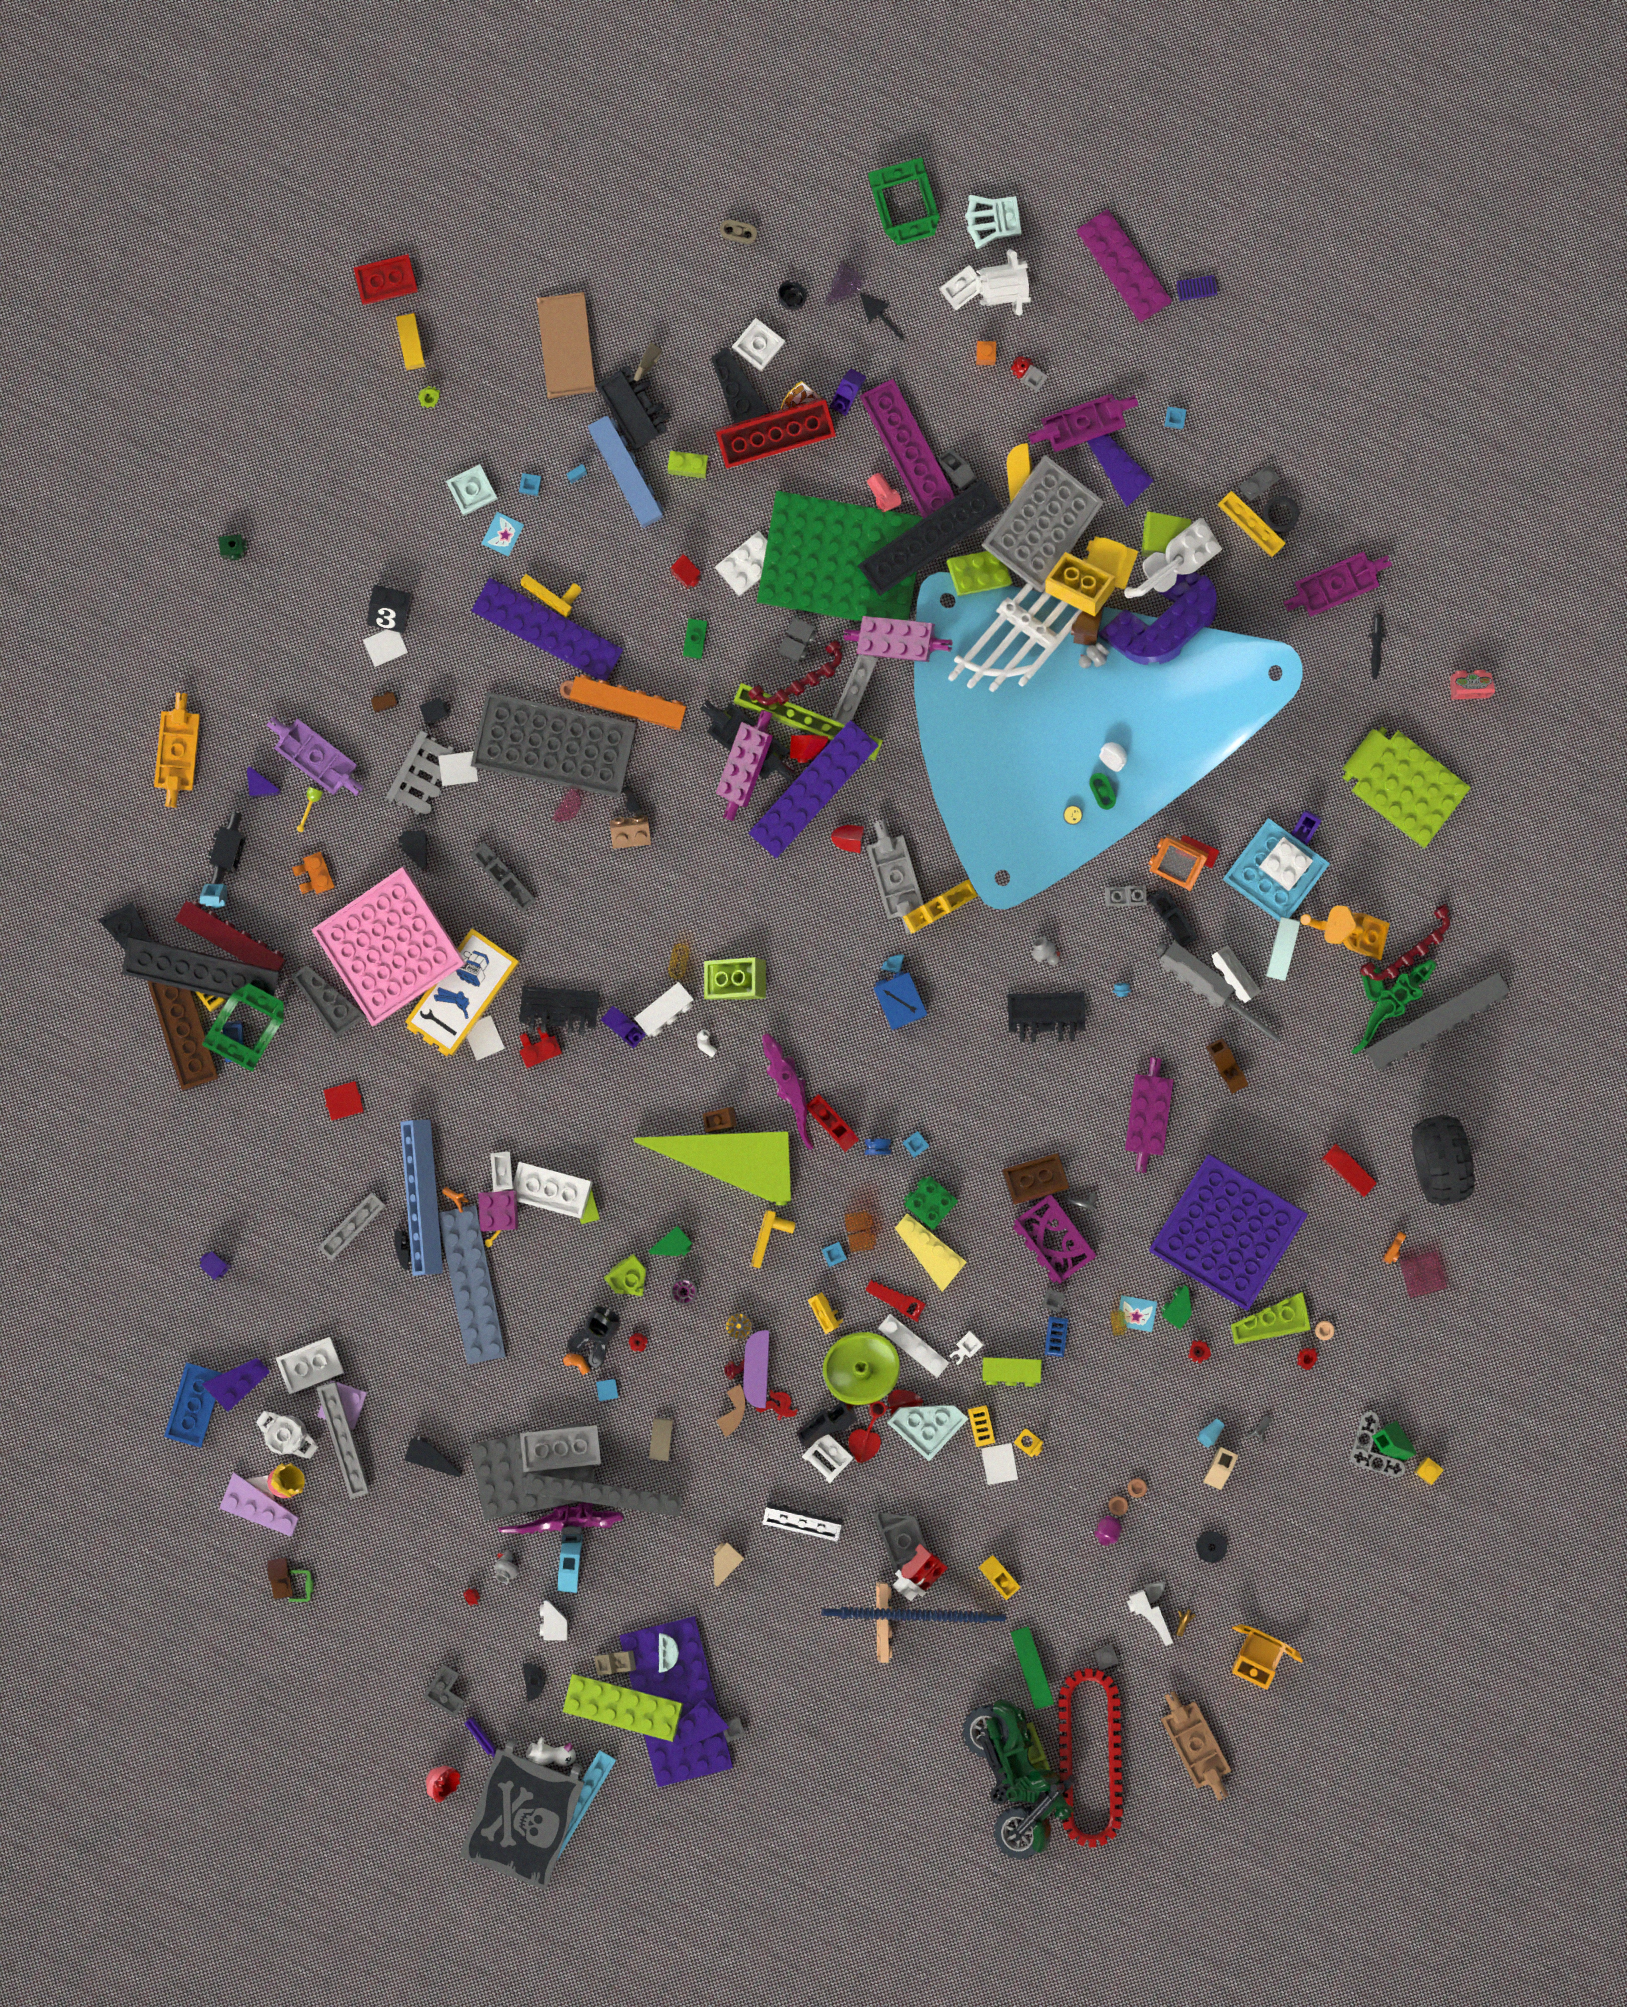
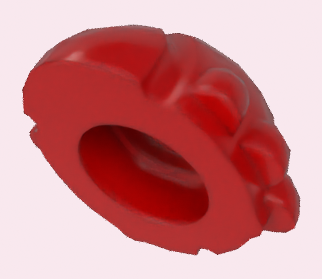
M1023 356L1014 359L1013 366L1010 369L1013 370V375H1017V379L1025 375L1030 365L1034 366L1033 363H1030L1031 359Z
M1193 1340L1188 1358H1192L1193 1362L1197 1361L1201 1364L1203 1360L1205 1361L1210 1357L1211 1351L1207 1347V1342L1202 1343L1201 1340H1198V1342Z
M1305 1348L1299 1351L1297 1364L1301 1365L1305 1370L1311 1369L1318 1360L1316 1348Z

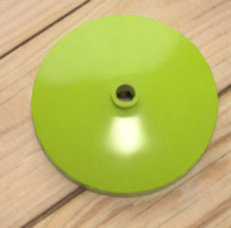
M869 1332L853 1333L838 1340L827 1352L823 1363V1376L830 1392L839 1400L854 1405L870 1404L882 1399L894 1388L900 1375V1360L894 1346L884 1337Z

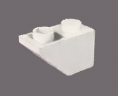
M544 1600V1604H540V1616H544V1624H540V1636H544V1640H568V1619L549 1600Z

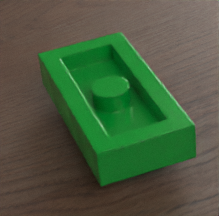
M688 618L683 657L702 660L707 621Z

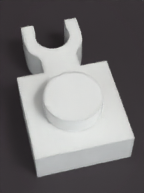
M970 1330L956 1344L960 1349L954 1351L949 1357L952 1358L955 1354H958L960 1360L956 1364L959 1365L963 1361L965 1354L971 1358L984 1343Z

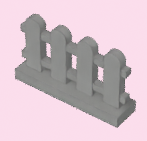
M422 730L418 733L385 797L390 802L393 799L397 800V805L400 807L402 803L415 810L414 814L419 815V813L428 814L431 811L430 804L426 803L428 796L437 797L440 794V789L435 786L437 779L441 780L440 765L438 766L426 759L428 753L436 757L456 754L452 752L453 747L449 746L447 749L435 743L436 738L431 737L430 740L426 738L427 733ZM420 748L424 750L422 756L417 755ZM411 765L416 767L413 773L408 772ZM420 770L433 776L430 783L417 776ZM402 782L407 784L404 790L400 789ZM413 787L423 792L422 799L409 794L410 788Z

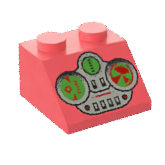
M1461 670L1455 671V674L1450 676L1451 700L1490 698L1495 693L1491 673H1486V670H1475L1474 673H1467V671Z

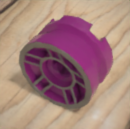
M681 1278L672 1284L670 1294L677 1304L688 1305L696 1299L697 1287L691 1280ZM686 1288L688 1291L685 1296L680 1293V1290Z

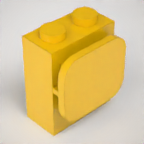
M1095 536L1094 541H1089L1086 549L1089 555L1087 559L1083 558V561L1115 576V587L1125 590L1138 551L1128 548L1119 542Z

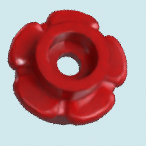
M635 1333L634 1336L629 1338L630 1348L633 1351L641 1352L645 1350L648 1343L646 1336H643L642 1333Z
M468 1588L467 1591L463 1592L469 1606L478 1605L477 1600L480 1597L475 1589Z

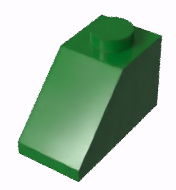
M677 1226L648 1252L651 1255L680 1256L682 1254L684 1257L692 1250L690 1246L693 1243Z

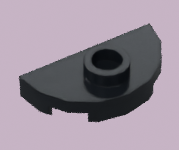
M627 785L622 788L628 800L625 804L629 812H634L636 817L642 814V809Z
M522 1663L529 1702L535 1700L542 1693L545 1687V1678L543 1672L537 1666L531 1663Z

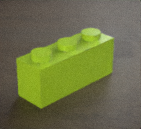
M983 1357L982 1381H986V1385H998V1381L1005 1382V1386H1017V1382H1025V1386L1036 1387V1383H1041V1360Z

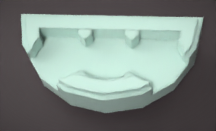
M659 1633L660 1673L672 1668L679 1654L678 1646L674 1639L662 1633Z

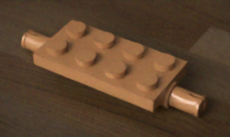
M1173 1690L1170 1692L1173 1700L1168 1693L1164 1695L1172 1711L1160 1719L1196 1789L1207 1784L1208 1786L1211 1785L1217 1800H1222L1220 1791L1224 1797L1229 1796L1221 1779L1223 1775L1231 1772V1769L1196 1702L1193 1701L1185 1706L1182 1705L1175 1693L1176 1691Z

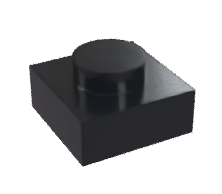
M570 1525L561 1529V1543L581 1542V1527Z

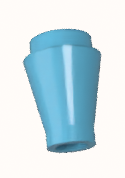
M1215 1419L1199 1432L1197 1439L1209 1448L1211 1445H1214L1225 1425L1220 1420Z

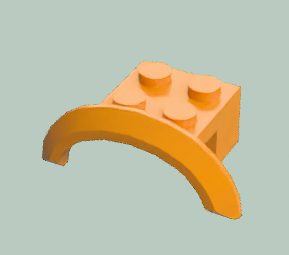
M1239 1624L1232 1628L1240 1633L1248 1634L1231 1668L1233 1674L1267 1690L1276 1673L1275 1669L1283 1652L1290 1655L1293 1659L1301 1663L1303 1662L1300 1653L1296 1649L1260 1630L1245 1624Z

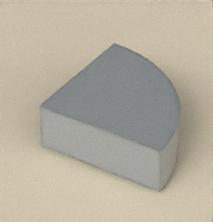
M1164 1581L1145 1584L1149 1604L1155 1602L1162 1595L1165 1587Z

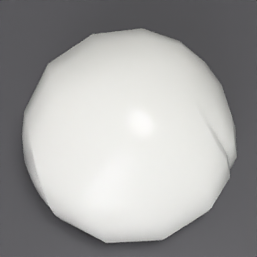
M1110 742L1100 749L1102 751L1099 755L1100 759L1111 770L1119 772L1127 763V753L1120 744Z

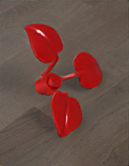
M895 1390L889 1394L887 1399L890 1406H885L881 1401L867 1404L870 1406L869 1414L873 1417L867 1431L857 1429L851 1433L848 1439L849 1449L858 1463L870 1460L880 1448L881 1440L879 1435L870 1433L876 1419L884 1415L886 1410L891 1409V1415H893L899 1407L921 1406L923 1399L908 1390Z

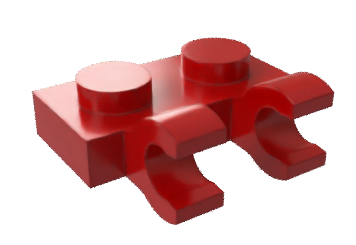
M540 1027L537 1028V1031L541 1037V1042L531 1045L527 1033L519 1036L524 1046V1049L519 1052L526 1068L562 1054L555 1036L549 1038L547 1031L546 1033H541Z

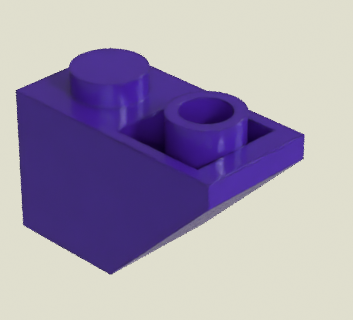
M850 368L842 378L830 408L846 416L867 377Z
M614 1006L601 1019L605 1025L633 1049L646 1035Z

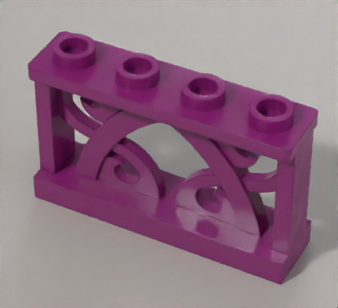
M1051 1194L1013 1221L1015 1224L1013 1229L1018 1236L1023 1235L1026 1239L1024 1244L1030 1252L1034 1250L1037 1254L1035 1259L1041 1267L1045 1266L1048 1269L1047 1275L1053 1283L1057 1281L1060 1284L1096 1257L1095 1253ZM1048 1204L1049 1208L1042 1218L1033 1214L1043 1205ZM1035 1218L1040 1222L1039 1226L1031 1223L1034 1229L1031 1232L1027 1231L1024 1227L1026 1219ZM1053 1219H1057L1059 1224L1057 1227H1052L1047 1223L1048 1220L1052 1223ZM1045 1227L1052 1231L1067 1230L1062 1240L1063 1252L1044 1247L1043 1236ZM1036 1235H1037V1237H1036V1244H1037V1246L1035 1245V1243L1033 1242V1240H1032L1030 1237H1033V1236H1036ZM1068 1240H1072L1074 1242V1246H1069V1249L1071 1251H1067L1066 1242ZM1084 1254L1086 1258L1073 1267L1071 1257ZM1044 1255L1053 1257L1050 1261V1264L1046 1260ZM1062 1258H1067L1068 1269L1063 1273L1057 1272L1054 1264L1059 1262L1062 1267L1064 1264Z

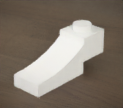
M1143 1590L1129 1595L1130 1600L1127 1601L1130 1611H1135L1136 1615L1142 1614L1159 1633L1165 1646L1172 1644L1173 1642L1159 1606L1151 1608Z

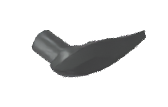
M1090 1193L1087 1200L1061 1197L1060 1200L1092 1210L1096 1209L1094 1202L1097 1195Z

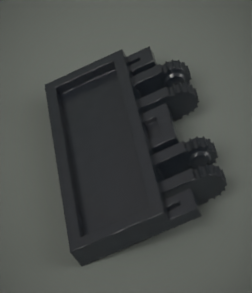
M627 366L598 384L597 388L632 447L637 451L668 431L663 422L671 416L667 412L653 420L651 416L662 410L665 406L661 402L646 411L647 408L652 406V403L643 390L648 388L651 382L645 381L634 388L632 384L636 382L634 380L635 376L633 375L627 379L633 373L630 366Z
M523 986L519 1023L527 1024L528 1017H530L529 1032H534L535 1018H542L540 1030L541 1033H546L547 1019H550L549 1026L566 1027V1020H568L567 1034L572 1035L573 1021H580L579 1035L584 1036L585 1021L588 1022V1029H596L599 992Z
M1084 992L1007 994L1009 1033H1017V1024H1019L1020 1042L1025 1040L1024 1027H1031V1040L1036 1042V1024H1039V1032H1055V1023H1057L1058 1042L1064 1039L1062 1026H1069L1070 1041H1075L1074 1023H1077V1031L1086 1030Z

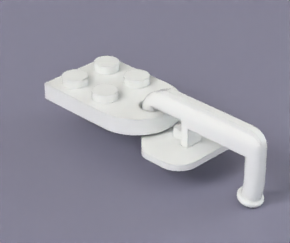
M1199 518L1172 539L1166 548L1165 554L1155 552L1145 559L1143 571L1148 580L1138 588H1126L1124 594L1127 598L1143 596L1153 587L1158 592L1167 591L1176 583L1177 574L1184 575L1195 572L1222 550L1204 518Z

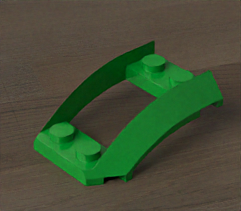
M922 157L868 172L877 210L887 236L899 246L935 235L940 216L935 205ZM917 179L928 216L893 226L882 189Z
M252 984L243 986L229 997L202 1045L253 1072L258 1060L284 1021L283 1001ZM239 1001L271 1017L252 1049L220 1033Z

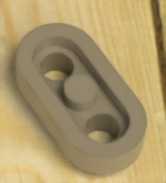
M725 220L720 225V234L726 240L748 245L754 243L757 239V230L751 224ZM728 228L733 229V232L729 234L726 232V230ZM745 233H750V234H751V237H750V238H746V237L744 236V234H745Z

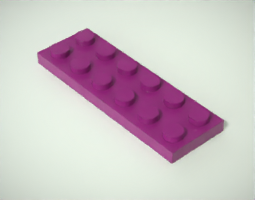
M1108 209L1076 230L1140 324L1172 303L1170 297Z

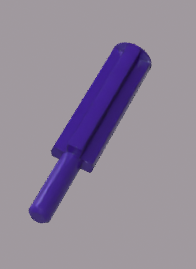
M473 1717L466 1720L464 1723L485 1752L488 1755L491 1754L494 1758L496 1746Z

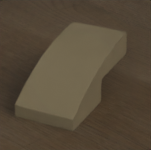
M654 1417L649 1459L669 1460L673 1419Z
M633 1650L594 1656L597 1675L636 1670Z

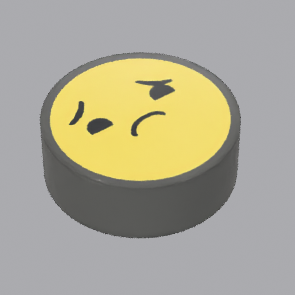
M1074 805L1067 807L1063 812V819L1069 825L1078 824L1083 816L1081 809Z

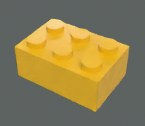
M1067 552L1063 554L1045 579L1046 593L1093 616L1101 609L1114 591L1115 576Z

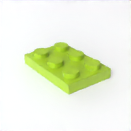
M989 551L947 560L958 596L1007 587L1012 584L1007 566Z

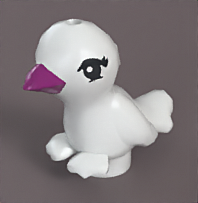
M541 1737L538 1744H530L526 1757L529 1758L528 1760L543 1766L553 1761L554 1765L568 1766L575 1761L576 1753L571 1742L565 1746L553 1748L544 1744V1737Z

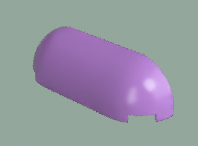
M768 1330L758 1331L751 1335L745 1346L743 1392L747 1401L758 1408H766L769 1362Z

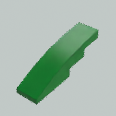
M1029 1626L1010 1632L1035 1709L1038 1710L1054 1705Z

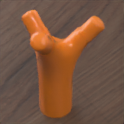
M445 1187L442 1193L456 1203L460 1213L463 1212L461 1201L466 1203L469 1201L464 1198V1193L458 1194Z

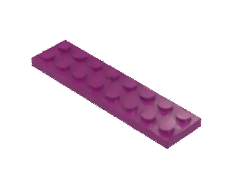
M894 379L860 395L861 402L923 519L954 499L955 495Z

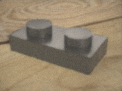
M1268 464L1241 484L1238 489L1250 503L1277 483L1280 478Z

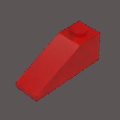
M819 1094L807 1104L808 1112L844 1152L859 1141V1138Z
M1334 1144L1321 1158L1323 1162L1363 1197L1377 1184L1337 1144Z

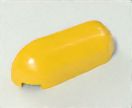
M1028 443L1014 447L1007 458L1010 503L1033 471Z

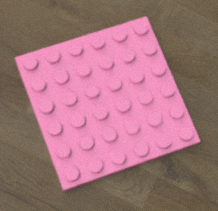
M405 867L400 868L312 929V932L372 1026H376L466 964Z

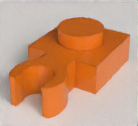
M1402 1232L1397 1233L1382 1259L1388 1264H1391L1392 1261L1396 1262L1401 1253L1398 1250L1407 1235Z

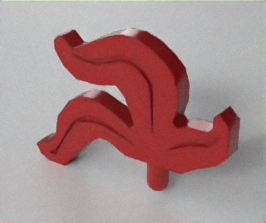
M772 1390L769 1391L770 1396L773 1399L780 1400V1408L773 1401H767L766 1408H756L760 1413L773 1409L779 1414L778 1420H781L782 1416H796L798 1412L797 1408L795 1411L788 1409L791 1405V1398L787 1393H774Z

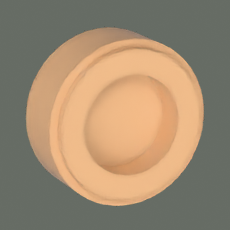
M1328 1321L1317 1323L1315 1335L1319 1339L1328 1340L1333 1337L1335 1329L1332 1323Z

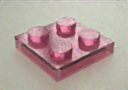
M1437 1251L1399 1261L1409 1298L1447 1288Z

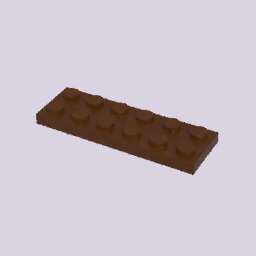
M147 981L181 1090L183 1091L219 1079L211 1051L202 1045L206 1036L191 990Z

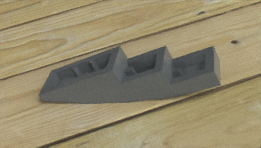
M484 841L469 853L521 913L536 901Z

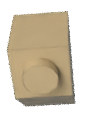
M728 1542L725 1545L721 1543L714 1550L716 1552L714 1556V1584L717 1587L744 1559Z

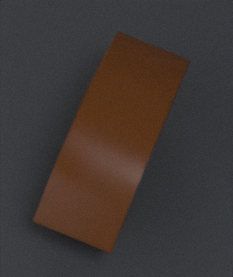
M1223 1038L1206 1046L1214 1066L1232 1094L1249 1085Z

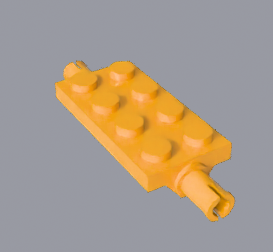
M176 693L175 709L173 711H161L154 787L167 790L165 807L177 808L178 791H193L200 714H191L186 711L187 693Z

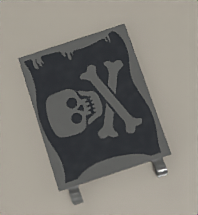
M510 1737L505 1750L498 1748L459 1857L547 1890L585 1783L578 1779L583 1765L575 1763L570 1776L514 1755L513 1751L518 1740Z

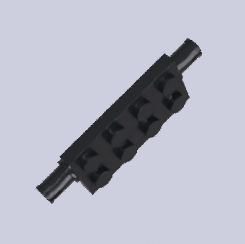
M706 700V706L702 705L700 710L713 719V724L706 732L730 752L741 722L752 726L757 725L731 702L724 710H719L709 700ZM772 737L759 776L766 781L773 771H777L789 782L791 776L793 777L796 773L783 762V759L790 750L774 737Z

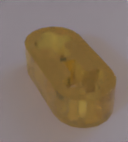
M677 944L672 949L668 973L674 980L682 979L686 972L689 949L684 944ZM680 947L686 952V955H682L681 961L677 960L678 954L675 953ZM677 963H680L679 969L682 971V974L679 973L678 976H674V972H671V970L676 968Z

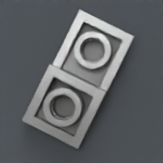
M1146 886L1106 887L1105 905L1106 907L1147 905Z

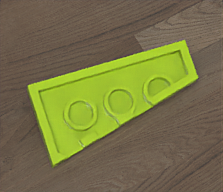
M1303 1292L1231 1325L1234 1345L1309 1331L1311 1329Z

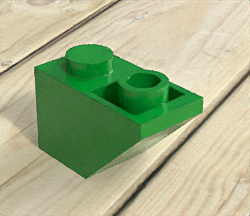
M1183 1285L1182 1288L1178 1286L1172 1294L1174 1299L1170 1303L1167 1301L1161 1308L1163 1312L1161 1317L1178 1330H1181L1192 1315L1189 1289L1186 1285Z
M1397 1420L1386 1425L1371 1436L1381 1453L1400 1461H1404L1417 1454Z

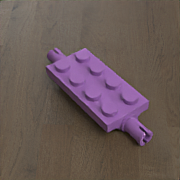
M276 717L270 719L276 726L271 722H268L266 726L277 733L280 738L274 747L277 752L335 796L343 786L355 794V796L360 794L354 787L362 791L364 786L351 777V774L358 767L357 764L298 718L290 727H286Z

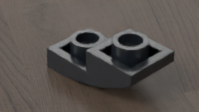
M394 1230L397 1257L402 1268L409 1270V1266H412L410 1251L403 1250V1246L406 1247L407 1235H403L404 1231Z

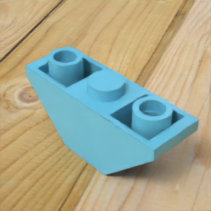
M583 1534L581 1542L562 1543L558 1572V1591L577 1593Z

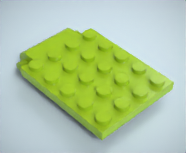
M1381 726L1378 731L1372 729L1342 769L1346 773L1342 778L1346 782H1349L1352 777L1358 782L1351 792L1422 848H1425L1471 787L1399 730L1389 740L1384 736L1387 732L1384 727Z

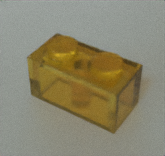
M1122 1309L1110 1311L1113 1336L1124 1335L1125 1331H1127V1326L1123 1320L1125 1319V1312H1122Z

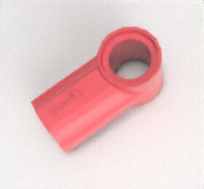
M877 473L867 480L868 485L876 496L878 508L884 510L882 512L901 505L899 493L891 489L882 473Z

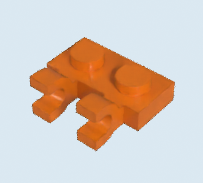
M321 851L303 858L305 864L292 867L295 877L308 872L311 878V882L299 885L302 894L314 889L316 894H320L335 888Z

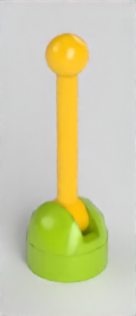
M312 787L308 788L306 796L309 803L301 824L297 826L299 832L304 831V824L313 802L320 800L323 794L322 791Z

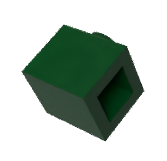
M241 534L218 537L222 559L229 558V560L235 561L245 556L248 544L247 539H243Z

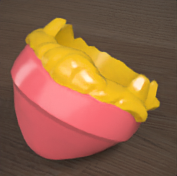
M281 1463L269 1474L267 1480L268 1487L274 1495L280 1498H291L297 1493L303 1492L305 1475L292 1463L287 1465Z

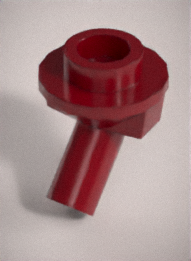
M745 1358L738 1366L732 1360L728 1361V1364L725 1365L724 1373L725 1376H728L729 1380H732L737 1374L744 1371Z

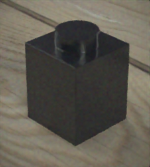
M441 698L419 705L427 726L448 719L447 713L450 710L447 702H442Z

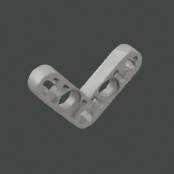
M1365 1412L1359 1422L1350 1453V1461L1354 1465L1392 1477H1401L1405 1472L1403 1462L1370 1452L1374 1441L1371 1436L1377 1431L1379 1418L1374 1412ZM1373 1415L1372 1419L1375 1420L1369 1426V1429H1373L1372 1433L1367 1430H1361L1362 1426L1367 1427L1365 1417ZM1363 1433L1368 1434L1370 1437V1441L1367 1444H1361L1359 1441V1437ZM1362 1452L1361 1456L1368 1458V1454H1370L1368 1466H1365L1367 1462L1363 1460L1357 1463L1354 1455ZM1376 1457L1381 1458L1383 1461V1465L1379 1469L1374 1468L1372 1465V1461ZM1387 1460H1390L1388 1464L1392 1466L1398 1463L1401 1471L1393 1474L1394 1470L1387 1468V1472H1385Z

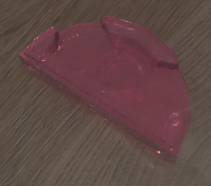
M573 787L552 816V820L557 822L568 821L578 814L581 807V799Z

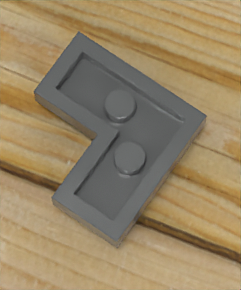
M443 1664L422 1697L455 1718L466 1701L450 1691L460 1674L446 1664Z

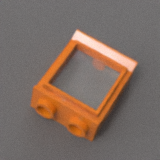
M1167 834L1165 839L1161 837L1156 847L1159 851L1157 855H1152L1148 863L1151 866L1149 871L1191 891L1209 854Z

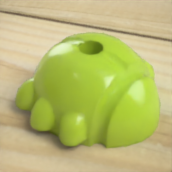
M430 386L422 389L418 394L421 406H426V408L430 406L435 407L440 391Z

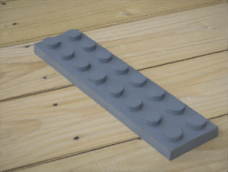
M476 1205L465 1207L461 1213L459 1209L440 1212L438 1217L467 1364L506 1357Z

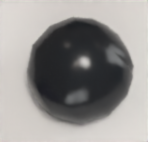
M787 280L780 284L777 294L782 307L788 310H798L805 304L807 299L806 290L799 282L792 283Z

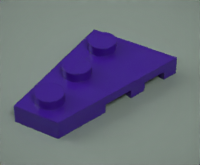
M256 1357L201 1384L229 1412L270 1371Z
M704 1698L679 1720L675 1740L672 1742L662 1739V1741L672 1752H676L730 1727Z

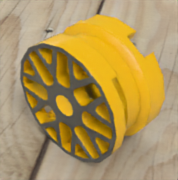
M735 1313L727 1319L725 1329L731 1338L742 1340L751 1333L752 1322L747 1315Z

